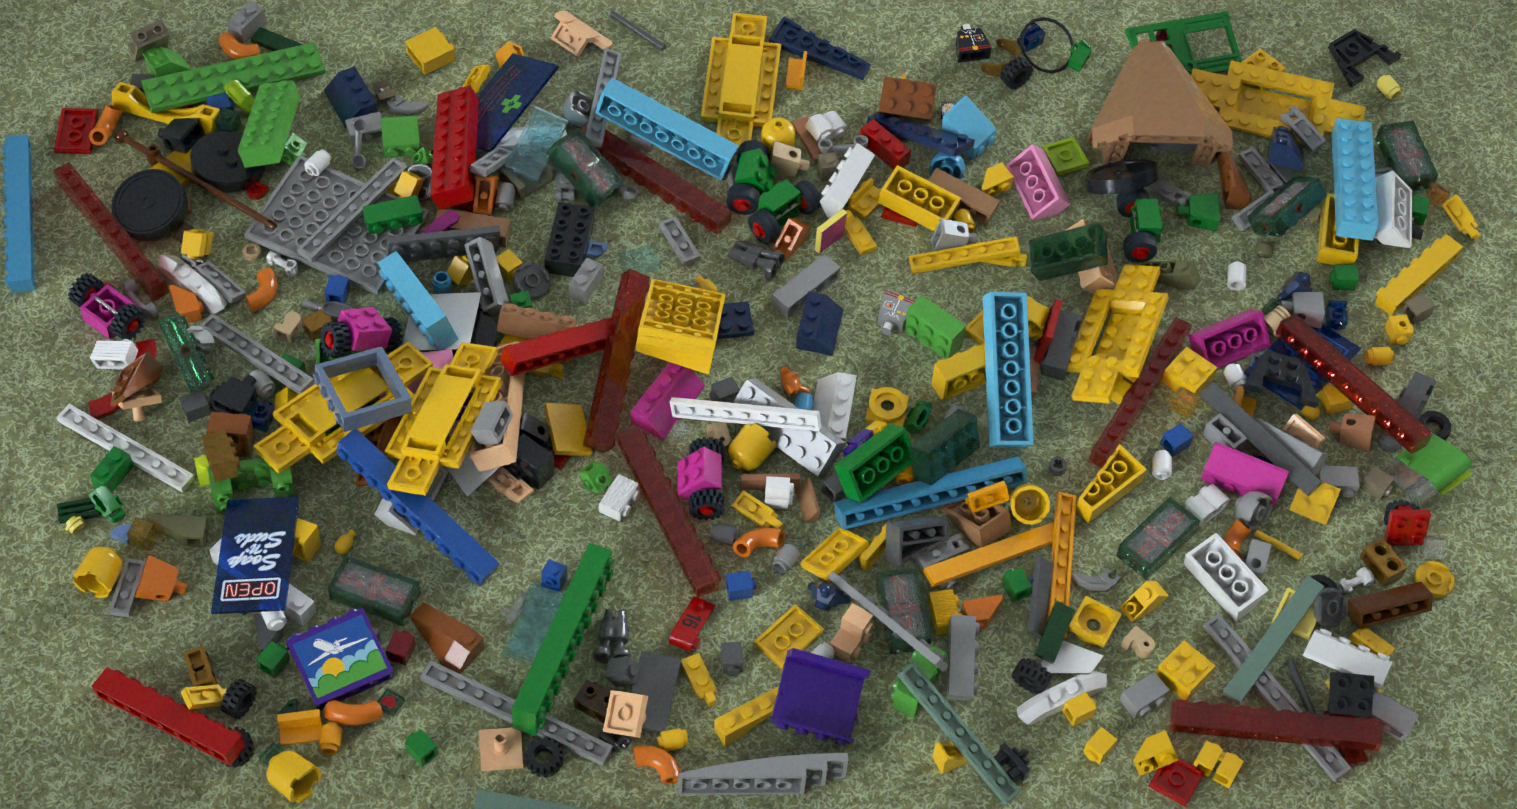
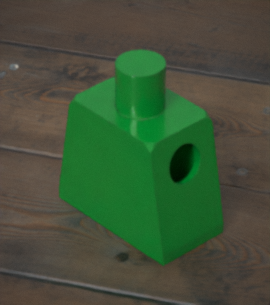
M1218 194L1189 196L1187 205L1177 206V216H1187V225L1190 227L1217 231L1220 222Z

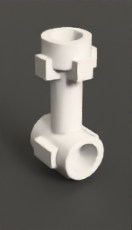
M270 251L267 254L266 260L268 263L283 267L286 275L295 277L299 273L298 264L295 260L285 261L280 258L281 254L278 252Z
M1363 567L1356 572L1357 577L1350 580L1341 579L1337 584L1338 589L1344 594L1352 592V587L1361 583L1365 587L1370 586L1375 581L1374 575L1366 567Z

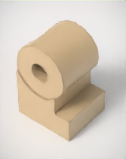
M297 312L287 313L284 316V322L282 324L276 323L273 327L275 337L292 344L302 329L301 317Z
M727 423L708 424V439L713 437V439L717 438L719 441H722L724 453H727L731 441Z
M1135 626L1124 637L1121 647L1126 651L1131 647L1138 657L1145 659L1151 656L1155 648V642L1138 626Z

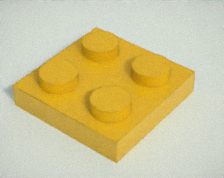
M1322 482L1308 497L1298 488L1289 510L1326 525L1341 489Z

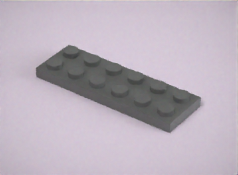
M498 225L387 237L386 257L397 251L405 262H418L428 259L436 260L446 257L454 258L455 256L467 255L465 244L478 237L492 241L494 251L497 252L500 228Z

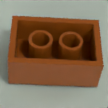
M884 76L879 112L931 121L937 84Z

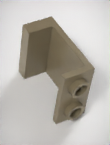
M160 19L130 32L129 35L133 42L127 44V47L134 60L137 61L144 58L142 52L151 47L161 46L167 48L170 33L163 20Z
M534 147L530 148L531 157L515 167L509 169L504 164L498 168L499 179L503 183L513 184L516 190L515 195L520 200L555 180V166L548 162L542 152L537 151Z

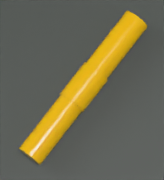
M1256 530L1254 537L1272 544L1273 548L1300 561L1302 553L1259 530Z

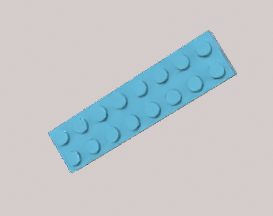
M612 77L603 89L595 114L722 181L739 147V145Z
M1336 118L1331 132L1336 236L1373 241L1378 228L1372 123Z
M989 292L983 296L989 448H1026L1033 445L1027 293Z

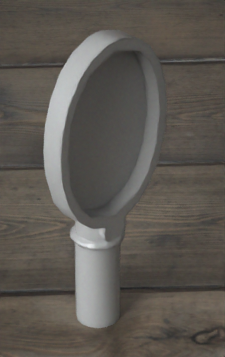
M304 299L302 302V307L317 311L322 309L325 314H329L334 320H338L341 310L352 308L348 304L337 301H329L323 304Z

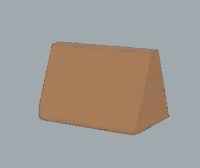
M807 478L795 491L805 523L819 521L821 511L810 478Z

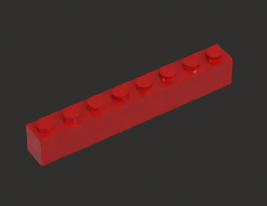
M630 312L618 314L614 317L604 318L592 323L589 322L585 325L557 331L545 336L542 335L520 343L509 344L504 347L500 361L511 376L634 342L638 337L639 323Z
M106 667L91 686L96 696L229 766H231L245 747L242 735L234 729L230 731L219 721L215 720L213 722L205 714L189 710L186 704L181 703L180 705L170 696H162L153 687H145L135 678L129 679L118 669L112 670Z

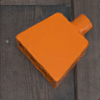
M148 555L135 597L166 602L169 601L172 592L184 595L187 583L176 580L178 568Z

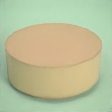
M249 243L242 250L244 258L248 261H256L262 256L261 247L256 243Z

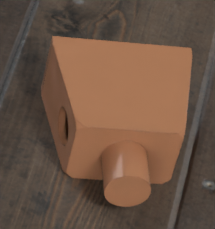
M1344 414L1342 423L1331 421L1329 432L1340 434L1339 443L1342 445L1370 452L1375 416Z

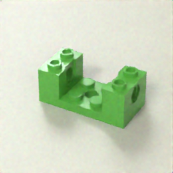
M262 457L239 461L241 468L237 469L238 477L214 482L210 467H208L211 493L217 514H228L233 510H237L234 490H246L249 487H264L272 483L277 503H288L296 499L291 466L278 474Z

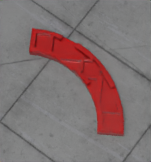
M155 338L136 342V348L138 349L136 359L148 352L157 360ZM112 392L88 402L92 417L97 420L116 413V410L121 408L119 405L114 407L110 405Z

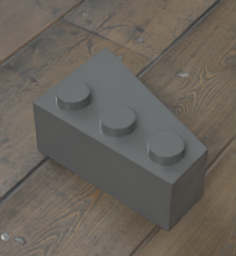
M1060 310L1053 339L1046 350L1047 356H1043L1040 367L1043 368L1042 375L1064 381L1078 334L1081 315Z
M1416 371L1408 387L1402 389L1399 395L1401 400H1396L1393 405L1392 411L1394 413L1388 414L1384 422L1387 425L1384 432L1395 428L1399 432L1401 440L1405 442L1437 381Z
M938 516L887 522L885 561L901 566L906 560L918 557L919 553L931 550L949 540V520Z

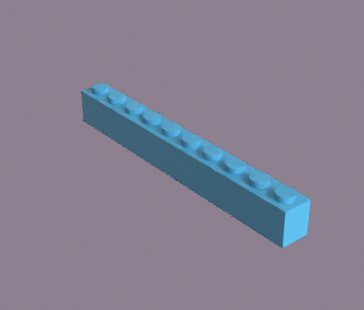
M28 134L5 136L6 144H3V153L6 155V158H3V166L6 172H3V179L6 187H3L4 197L7 198V201H4V210L7 212V215L4 216L5 227H7V230H4V237L7 245H4L5 255L8 256V260H5V269L8 271V275H5L6 286H10L12 293L35 290L31 143Z
M1017 456L876 491L862 503L849 498L834 502L836 520L842 529L845 530L965 500L968 497V493L1001 481L1006 483L1007 489L1028 484L1027 467Z

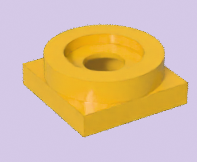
M892 387L872 388L865 424H872L877 420L885 422L887 425L892 423L903 427L909 395H905ZM883 401H891L894 404V408L886 411L881 407V403Z
M1085 596L1067 630L1075 633L1081 641L1087 644L1098 645L1104 648L1122 613ZM1091 619L1097 620L1100 623V629L1097 631L1090 630L1087 627V622Z

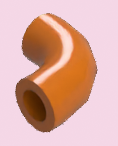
M226 32L219 36L218 41L222 50L234 60L260 54L257 43L241 44L237 41L235 34L231 32Z
M105 105L96 126L89 134V139L94 145H103L108 141L123 111L113 105Z
M264 268L257 273L258 289L245 296L251 313L268 306L276 296L278 281L272 268Z
M1237 519L1223 537L1225 543L1241 560L1240 548L1252 531L1240 519Z
M768 527L754 529L740 536L733 544V550L738 556L746 558L759 548H781L785 541V530Z
M331 700L325 705L323 710L326 719L338 724L351 726L381 720L383 715L380 704L374 700L354 705Z
M655 746L633 747L637 768L646 766L655 768L660 774L662 784L678 782V773H681L676 760L666 750Z

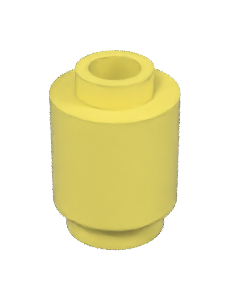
M1383 75L1378 79L1377 88L1387 99L1395 100L1402 94L1401 86L1391 75Z

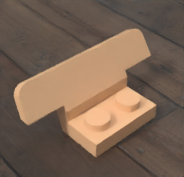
M560 11L554 15L560 23L550 39L574 55L580 57L588 42L594 43L603 50L612 47V41L569 12Z

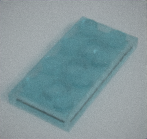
M535 106L504 169L538 183L568 125V120Z
M530 584L503 651V656L533 664L565 593Z

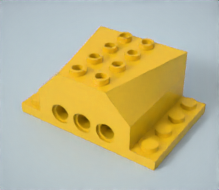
M652 279L638 329L636 351L709 375L725 294Z

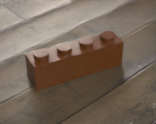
M1417 582L1348 599V617L1361 629L1432 611L1433 594L1422 582Z

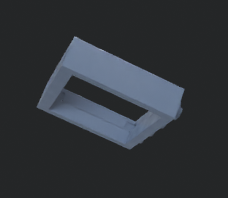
M382 346L315 365V373L313 374L315 384L319 385L322 398H326L329 411H333L336 424H340L344 432L411 413V397ZM377 365L395 399L346 412L329 378Z

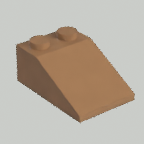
M965 500L949 503L941 507V511L965 537L979 547L991 544L1012 530L1009 511L999 505L976 513L970 510Z

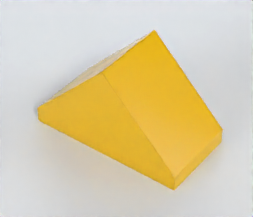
M1322 381L1316 393L1327 415L1352 409L1357 397Z
M937 742L935 744L932 757L942 774L968 763L967 759L953 743Z

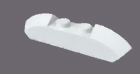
M160 255L157 265L159 270L180 288L196 294L197 301H202L203 308L210 314H215L226 307L228 302L220 292L187 263L176 256Z
M1097 671L1082 673L1041 692L1017 708L1018 717L1027 725H1032L1060 712L1067 700L1084 692L1091 697L1106 688L1107 674Z

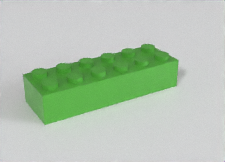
M294 80L264 83L259 86L238 148V153L245 168L280 163L300 100Z

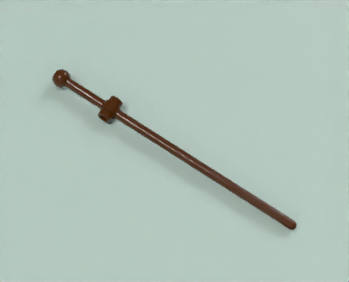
M123 129L115 132L114 138L118 143H127L144 153L150 165L154 166L159 162L273 230L277 228V224L161 156V151L157 145L146 147L129 137L128 132Z

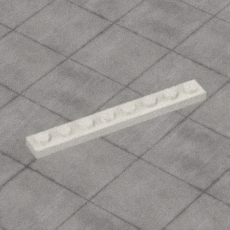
M672 397L670 400L672 417L749 425L756 423L759 426L820 431L822 427L820 412L814 410Z
M68 404L56 417L61 424L109 451L115 446L129 453L133 465L182 493L195 479L194 474L71 404Z

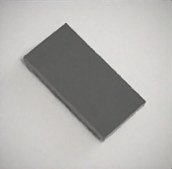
M641 651L638 662L640 670L637 682L633 684L631 693L648 696L645 711L646 720L643 723L642 731L660 734V732L666 729L681 659Z

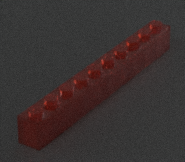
M588 123L577 132L578 144L581 148L587 149L596 158H601L607 164H611L624 176L630 177L636 184L644 186L650 193L661 197L665 203H670L679 212L687 214L694 222H699L705 226L708 231H713L718 235L731 222L732 210L605 129L601 147L584 143Z
M68 162L54 169L53 172L59 187L151 301L155 302L169 294L164 277L72 164Z
M631 268L621 274L583 441V446L600 453L612 449L615 445L616 439L614 437L619 427L618 419L623 409L622 401L627 391L626 383L631 373L630 365L635 356L633 351L637 343V333L646 302L645 297L650 287V277Z
M1297 314L1280 321L1275 335L1366 415L1375 416V423L1410 454L1427 446L1433 432Z
M1177 317L1174 318L1140 372L1139 378L1135 380L1094 445L1088 462L1102 469L1108 458L1115 452L1119 444L1122 445L1160 384L1165 369L1176 358L1188 339L1192 328L1191 324Z
M638 425L618 432L617 444L695 596L699 598L719 590L720 574L717 570L714 571L710 555L705 554L702 540L698 539L695 535L696 529L693 523H689L686 509L684 507L681 508L677 492H673L671 489V481L668 476L665 477L662 463L660 461L657 462L654 448L650 447L647 443L648 438L645 431L642 432Z
M1183 699L1172 701L1170 708L1169 731L1377 752H1379L1382 745V721L1372 717L1360 719L1351 715L1339 717L1330 713L1318 715L1309 711L1297 713L1288 709L1276 711L1267 707L1255 709L1246 705L1234 707L1225 703L1213 705L1204 701L1192 703Z

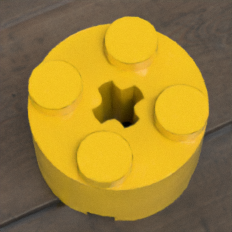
M1027 296L1029 338L1037 340L1043 334V328L1045 329L1050 309L1034 301L1032 297Z

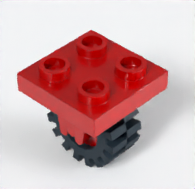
M1394 500L1393 503H1388L1384 515V524L1387 525L1384 540L1391 546L1424 545L1431 518L1430 510H1420L1418 506L1415 507L1416 504H1409L1410 501L1404 503L1403 500H1399V502Z

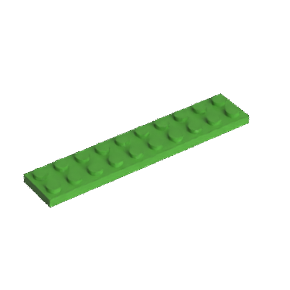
M313 42L141 81V85L151 113L204 102L207 101L206 97L225 94L224 86L229 81L238 80L248 91L257 90L264 83H277L284 80L297 81L326 74V69L316 44Z

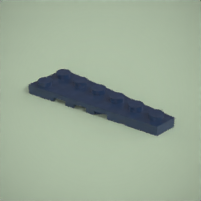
M784 16L769 38V43L781 44V49L801 57H803L804 51H807V59L860 80H864L870 70L871 64L848 53L839 46H832L829 44L830 41L822 40L816 37L815 33L803 30L801 25Z
M875 112V114L867 117V123L874 119L893 134L951 156H956L974 147L975 140L968 138V135L953 134L886 115L883 112Z

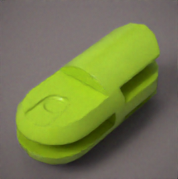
M238 80L227 82L224 90L244 113L250 114L255 98Z

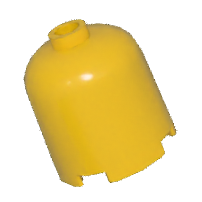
M772 118L766 121L762 127L760 142L765 144L770 152L774 141L795 147V129L784 118Z
M756 423L752 426L745 424L728 447V455L732 461L731 465L737 470H756L777 447L776 441L773 440L771 442L767 437L769 433Z
M1023 484L1012 492L1010 507L1012 514L1018 521L1033 525L1040 523L1049 513L1050 501L1048 495L1040 487L1034 484Z
M94 547L87 552L74 572L73 583L84 593L88 590L96 593L94 597H108L122 571V559L111 547Z
M291 750L283 751L273 756L269 761L266 772L270 785L292 803L294 801L302 803L307 800L314 792L312 788L316 781L320 783L322 775L318 767Z

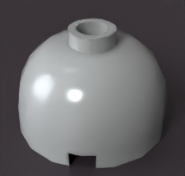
M580 91L572 92L566 98L562 107L566 121L576 127H586L593 100Z
M1250 491L1237 499L1235 504L1237 519H1240L1251 531L1258 530L1259 528L1256 525L1260 521L1264 524L1270 516L1273 505L1269 504L1272 498L1260 491Z

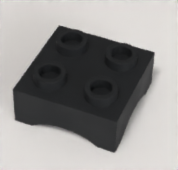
M1330 672L1327 713L1372 717L1374 676Z

